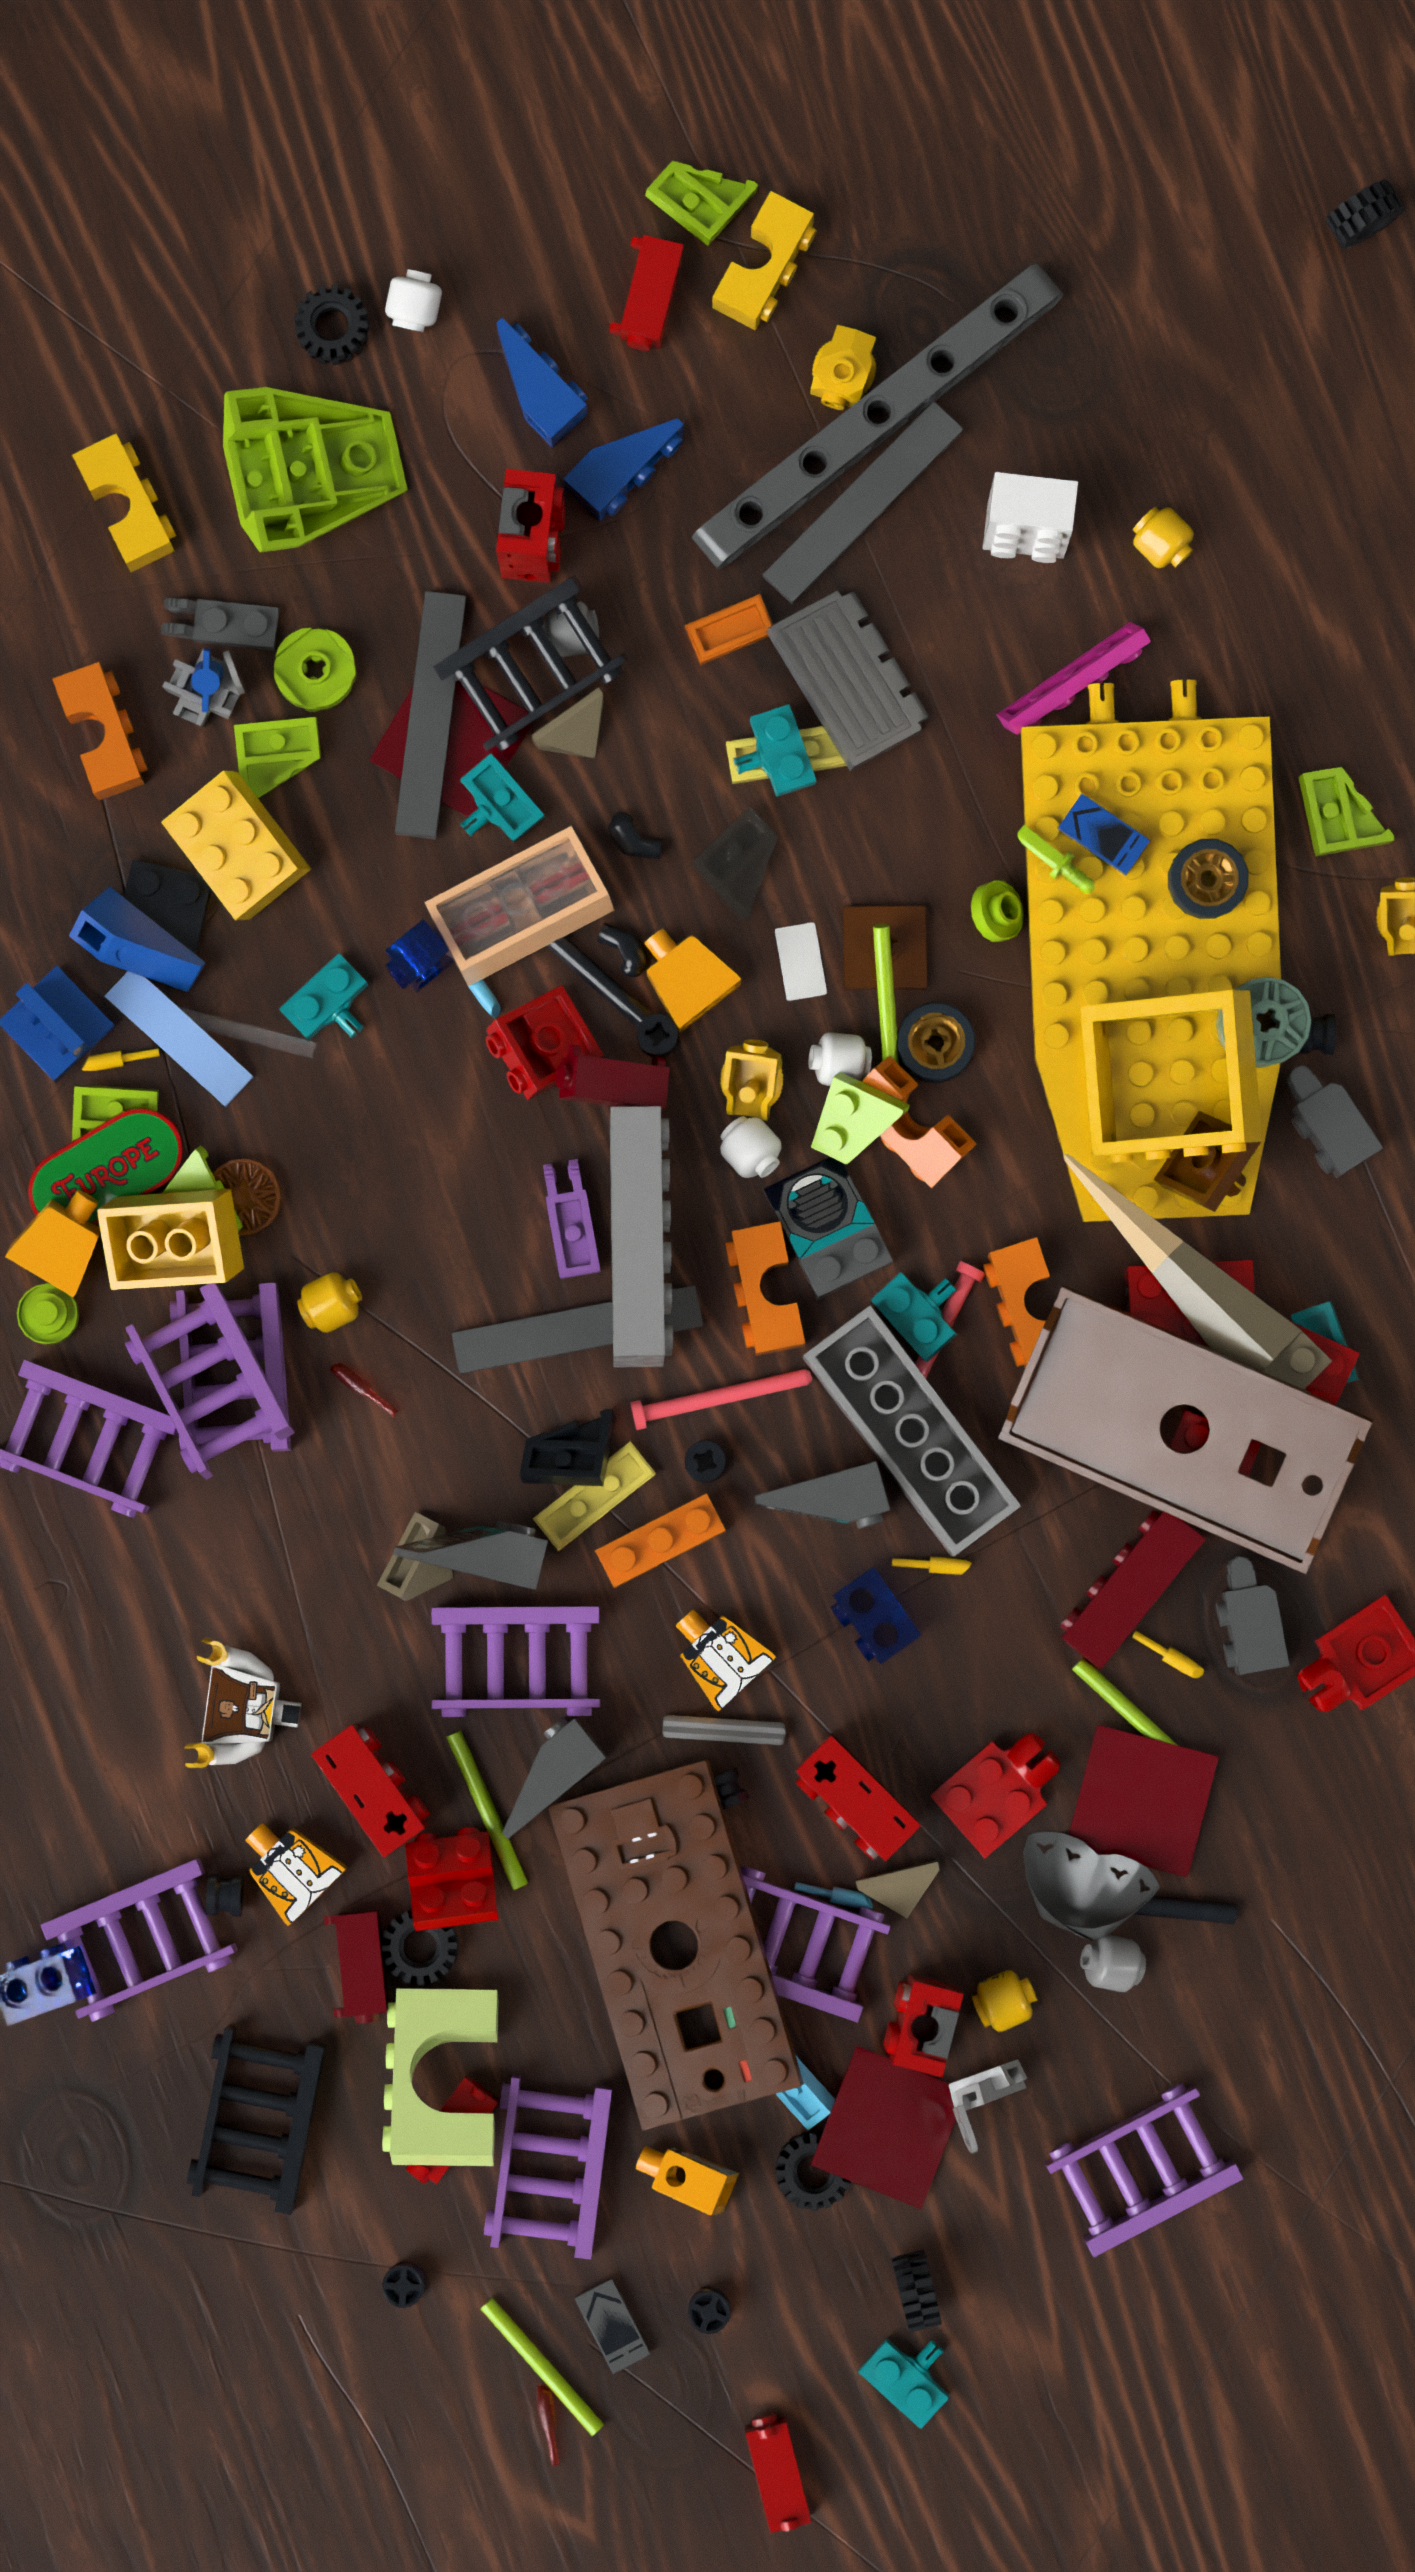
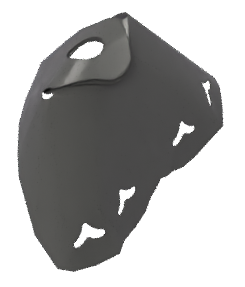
M1034 1832L1027 1836L1023 1852L1026 1879L1041 1918L1089 1940H1099L1104 1936H1108L1143 1907L1160 1888L1156 1877L1146 1866L1126 1856L1118 1854L1098 1855L1084 1841L1059 1832ZM1040 1843L1043 1846L1053 1844L1054 1847L1043 1854L1036 1844ZM1066 1848H1068L1072 1854L1076 1853L1079 1854L1081 1857L1069 1860ZM1114 1867L1119 1872L1126 1870L1127 1874L1122 1875L1118 1879L1115 1873L1111 1871V1868ZM1141 1879L1144 1881V1885L1150 1888L1149 1891L1140 1892Z

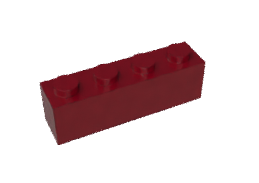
M1152 1510L1138 1527V1530L1143 1534L1134 1546L1126 1542L1112 1559V1562L1117 1567L1106 1579L1103 1575H1100L1085 1594L1091 1599L1080 1611L1074 1607L1059 1625L1065 1630L1059 1638L1095 1668L1102 1669L1206 1540L1183 1520L1164 1511L1158 1514Z

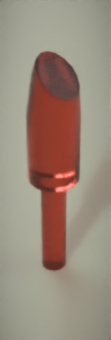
M342 1363L334 1364L331 1367L330 1371L358 1396L362 1397L365 1395L392 1417L398 1412L397 1409L369 1388L371 1384Z
M538 2384L536 2393L540 2427L545 2429L551 2466L559 2465L554 2435V2427H557L552 2392L547 2387Z

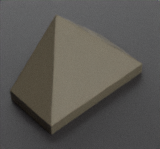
M599 687L532 734L533 744L538 750L595 758L604 706V696Z
M415 1512L397 1546L446 1534L445 1527ZM392 1555L377 1586L408 1601L453 1579V1572L451 1569Z
M934 1860L856 1879L855 1883L859 1891L901 1916L908 1918L940 1869L938 1862Z

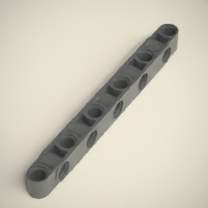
M1038 262L1029 266L703 524L693 534L692 539L717 570L726 567L924 411L933 401L943 396L1052 309L1064 296L1063 292ZM1001 308H1007L1014 312L1016 319L1010 323H1003L996 318L994 313ZM938 358H944L952 364L953 368L947 373H938L932 368L931 363ZM880 408L888 413L889 419L882 424H876L869 420L867 414L873 409ZM810 459H819L825 464L826 469L820 474L813 475L808 473L803 465ZM747 509H754L761 514L762 519L755 525H747L741 521L739 516Z

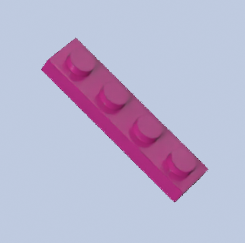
M1129 622L996 715L1004 728L1016 735L1021 732V727L1039 726L1043 716L1053 709L1061 710L1070 705L1076 698L1075 694L1089 684L1103 682L1109 676V670L1120 663H1129L1140 656L1142 653L1141 648L1150 643L1151 640L1142 627Z

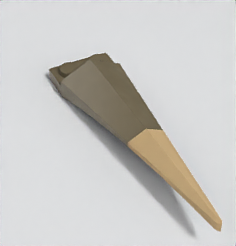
M1063 1154L1064 1161L1210 1349L1302 1389H1305L1332 1362L1301 1329L1072 1156Z

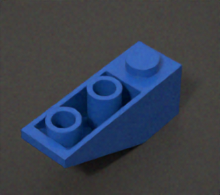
M502 317L496 322L497 331L523 417L553 448L588 415L587 404L585 403L588 398L576 383L570 381L566 384L557 374L560 370L548 354L542 352L538 355L529 345L531 338L520 325L514 323L510 326Z
M676 418L591 449L563 479L564 489L599 521L607 514L611 517L615 516L628 501L625 495L635 485L639 488L645 485L656 471L653 466L663 455L667 458L671 457L684 442V439L681 438L684 434V424Z
M110 886L82 909L69 934V937L101 962L185 992L192 989L205 965L202 959Z

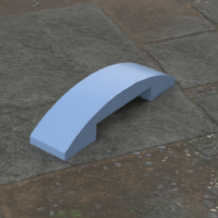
M127 971L105 995L116 1008L137 1025L225 1107L254 1078L145 977Z

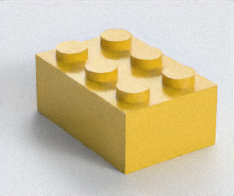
M223 770L161 822L235 920L252 919L311 870L310 866L241 775L235 771Z
M231 1189L119 1196L97 1209L111 1290L226 1283L244 1270Z

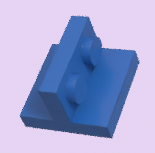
M57 965L33 988L28 983L21 987L15 993L21 1000L0 1019V1026L55 1083L115 1027Z

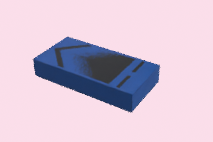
M1084 794L1079 796L1057 828L1125 876L1150 842L1149 839Z

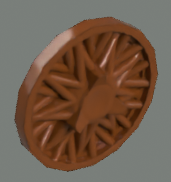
M247 1158L230 1160L218 1167L213 1176L216 1181L221 1180L225 1189H231L234 1209L243 1226L238 1232L239 1236L257 1234L269 1227L278 1215L282 1202L280 1183L273 1171L261 1162Z

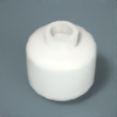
M408 269L406 277L397 276L391 280L385 313L389 318L393 319V326L424 332L425 326L435 324L442 290L438 285L430 283L431 274Z
M827 1032L821 1037L818 1045H812L810 1048L809 1069L815 1070L817 1080L827 1086H831L833 1077L839 1072L861 1081L870 1073L871 1048L865 1046L864 1040L858 1035Z
M744 1116L739 1117L722 1132L721 1154L740 1176L751 1178L759 1175L763 1178L771 1174L779 1165L780 1161L777 1157L781 1151V1141L760 1118L752 1117L747 1119Z

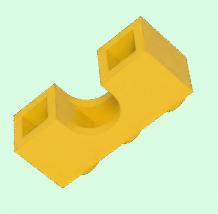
M770 191L751 226V238L765 245L772 257L765 266L759 269H746L731 262L712 297V308L755 331L761 320L768 322L778 304V300L774 298L780 285L787 287L796 272L798 265L793 263L800 249L804 252L808 250L816 235L817 230L812 228L814 213Z
M114 434L72 455L95 501L112 493L122 494L130 499V510L127 516L120 522L108 527L130 572L174 552L169 539L176 537V534L166 514L160 517L157 516L151 503L157 501L158 498L148 478L139 480L133 467L139 465L140 462L130 442L122 445L117 434Z

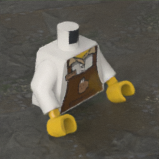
M204 1638L201 1641L212 1645L213 1652L208 1658L197 1656V1659L202 1663L212 1666L202 1742L189 1743L185 1746V1749L195 1748L198 1751V1760L195 1763H185L186 1767L203 1768L208 1764L224 1765L239 1763L260 1753L265 1746V1742L273 1741L275 1725L299 1727L302 1703L278 1700L280 1683L274 1681L273 1672L268 1666L251 1652L223 1646L222 1643L210 1638Z

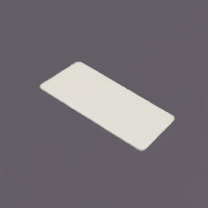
M815 923L775 929L786 999L791 1001L825 995L827 989Z

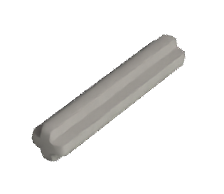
M667 1715L663 1719L662 1733L666 1738L782 1745L785 1742L786 1726L782 1722Z

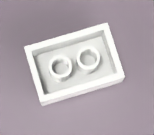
M995 472L988 499L983 550H991V555L999 558H1014L1016 553L1032 555V560L1042 563H1054L1056 558L1064 559L1073 531L1078 481Z

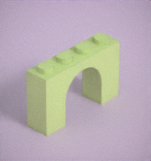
M396 1989V2002H388L387 2025L388 2028H395L394 2043L386 2044V2069H393V2084H385L384 2109L392 2110L391 2126H383L382 2145L383 2152H390L392 2165L494 2166V2114L445 2113L434 2110L417 2096L412 2086V2079L420 2059L425 2053L440 2044L448 2042H498L499 2000L497 1990Z

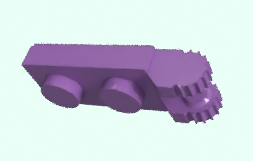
M578 1159L568 1160L569 1179L572 1180L574 1192L557 1193L556 1171L552 1163L543 1165L548 1196L545 1198L560 1279L601 1272L587 1192L583 1190Z

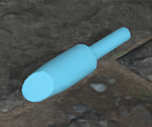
M482 979L470 985L469 989L481 1006L493 1018H497L501 1007L485 981Z
M799 1882L795 1884L794 1890L831 1898V1903L853 1908H873L870 1897L858 1891L836 1886L833 1887V1890Z

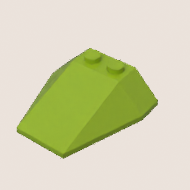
M269 387L227 391L224 394L223 449L240 525L259 552L300 547L408 491L390 412Z

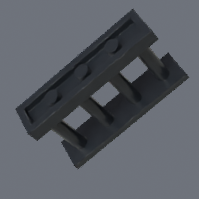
M575 575L433 666L441 680L451 675L455 682L458 680L461 682L492 730L494 736L483 743L486 750L496 745L501 752L521 739L517 733L518 730L596 680L600 679L602 684L605 685L624 672L620 665L628 660L626 654L623 652L616 658L611 659L577 606V603L580 601L575 594L584 588ZM554 608L558 615L563 613L598 668L578 682L542 628L545 623L541 616ZM518 631L524 637L529 636L563 692L542 704L507 649L510 647V644L506 639ZM486 653L489 659H495L529 714L510 726L507 725L473 672L476 667L472 661Z
M228 2025L224 2028V2034H216L211 2058L218 2060L199 2160H191L187 2184L193 2185L192 2196L195 2197L203 2195L206 2183L270 2195L269 2200L276 2201L274 2212L291 2215L295 2210L327 2044L310 2041L307 2044L306 2051L299 2050L297 2054L235 2042L237 2027ZM234 2058L294 2070V2075L301 2076L298 2092L291 2091L290 2095L226 2083L230 2059ZM222 2100L284 2111L287 2117H293L290 2134L282 2133L280 2137L218 2125ZM214 2141L277 2153L278 2158L285 2159L282 2175H274L273 2178L211 2167L209 2165Z

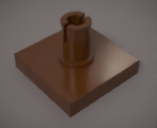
M926 906L843 907L844 991L877 990L873 925L879 923H886L890 926L894 990L927 989Z
M1199 1111L1183 1135L1232 1131V1125ZM1261 1142L1246 1143V1151L1222 1153V1145L1209 1146V1155L1184 1157L1183 1149H1175L1171 1152V1158H1167L1153 1180L1163 1188L1215 1212L1226 1195L1233 1197L1241 1192L1234 1184L1235 1181L1239 1185L1245 1186L1246 1177L1241 1172Z

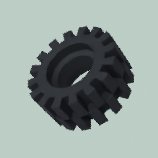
M1383 179L1380 182L1373 183L1369 188L1368 186L1363 188L1360 193L1349 197L1348 201L1342 202L1338 205L1339 208L1333 210L1326 217L1325 222L1342 249H1349L1355 244L1362 243L1366 238H1371L1376 232L1386 228L1387 224L1394 222L1397 219L1396 217L1403 213L1405 206L1389 180Z
M324 285L319 286V292L313 294L312 291H309L306 294V301L300 300L297 306L298 314L295 313L294 316L295 331L302 349L306 350L310 358L316 357L318 362L326 364V361H331L332 365H340L339 360L345 359L346 362L353 360L352 355L355 352L359 355L363 351V343L367 344L369 339L368 330H370L367 312L362 304V300L358 296L354 297L352 291L348 288L342 291L339 285H332L331 289L326 290ZM338 311L347 318L348 327L341 337L326 339L317 332V321L325 312Z
M409 1909L398 1915L390 1923L387 1930H385L382 1944L384 1961L386 1966H389L392 1970L391 1973L395 1977L398 1976L403 1979V1982L415 1983L417 1985L433 1983L444 1976L455 1963L459 1949L458 1935L453 1926L426 1930L436 1940V1953L432 1959L420 1963L411 1960L404 1950L406 1937L409 1933L415 1931L412 1909Z
M804 2132L798 2137L794 2136L782 2147L776 2161V2178L780 2191H782L789 2202L794 2203L796 2207L801 2209L807 2208L811 2209V2211H818L820 2208H830L833 2203L839 2202L844 2197L843 2194L850 2185L849 2180L830 2173L827 2181L818 2187H808L799 2180L797 2176L798 2164L804 2157L815 2154L822 2132Z
M924 2249L891 2257L909 2332L942 2325Z

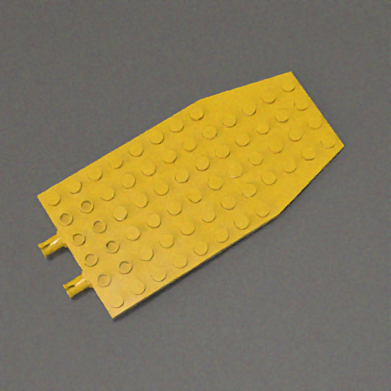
M1187 679L1184 682L1185 697L1183 696V680L1170 681L1173 718H1169V721L1119 723L1114 718V683H1104L1102 686L1103 701L1100 698V683L1088 685L1090 721L1086 724L1021 727L1025 825L1065 856L1068 851L1072 853L1075 857L1070 864L1073 863V866L1079 868L1080 871H1083V874H1086V877L1091 878L1095 882V889L1091 893L1086 894L1081 892L1079 887H1075V884L1072 885V882L1068 881L1069 879L1066 880L1065 877H1062V874L1055 880L1049 875L1053 869L1026 848L1036 1065L1042 1079L1046 1099L1052 1113L1063 1154L1072 1156L1154 1219L1250 1215L1281 1064L1256 1068L1262 1142L1241 1172L1246 1177L1245 1186L1243 1187L1236 1181L1234 1182L1241 1192L1233 1197L1226 1195L1215 1212L1163 1188L1153 1180L1167 1159L1146 1160L1145 1152L1133 1153V1162L1108 1163V1156H1092L1080 1006L1235 990L1242 984L1258 978L1271 977L1281 979L1270 717L1201 719V717L1197 716V680ZM1081 794H1084L1150 840L1126 876L1057 829ZM1200 839H1219L1231 844L1243 856L1248 868L1249 885L1243 900L1232 911L1215 919H1198L1184 913L1174 903L1168 890V871L1173 859L1184 847ZM1203 872L1200 877L1202 884L1207 887L1213 886L1216 874L1214 872ZM1218 1011L1107 1022L1117 1141L1181 1136L1199 1111L1232 1125L1226 1051L1219 1042L1216 1029ZM1269 1011L1261 1016H1256V1020L1261 1023L1260 1030L1262 1032L1271 1027L1275 1028L1276 1023L1270 1020L1272 1013ZM1067 1164L1083 1222L1111 1221Z

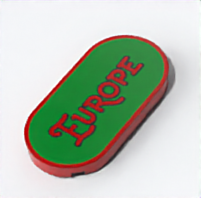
M135 1107L120 1112L48 1155L37 1165L30 1178L28 1187L29 1202L33 1212L37 1216L50 1200L67 1207L76 1191L81 1190L99 1202L88 1220L92 1224L97 1225L99 1223L97 1209L115 1197L149 1194L167 1183L179 1168L182 1159L183 1141L177 1126L163 1113L152 1109Z

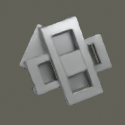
M203 650L196 662V665L200 661H203ZM229 650L223 652V661L211 656L212 661L219 663L223 667L224 673L218 690L210 696L208 713L202 712V694L195 691L192 686L191 679L195 667L175 659L173 666L176 670L170 682L165 681L162 686L168 693L180 698L173 711L174 715L201 727L205 726L211 712L229 719L239 696L245 693ZM191 676V678H190V680H189V682H188V684H187V686H186V689L184 690V687H185V685H186V683H187L189 677ZM228 694H230L229 697H228V699H227V702H226L225 706L223 707L224 702H225V700H226Z
M1018 2059L949 2084L954 2105L953 2112L964 2142L971 2154L978 2152V2147L966 2110L1027 2088L1023 2080L1028 2078Z

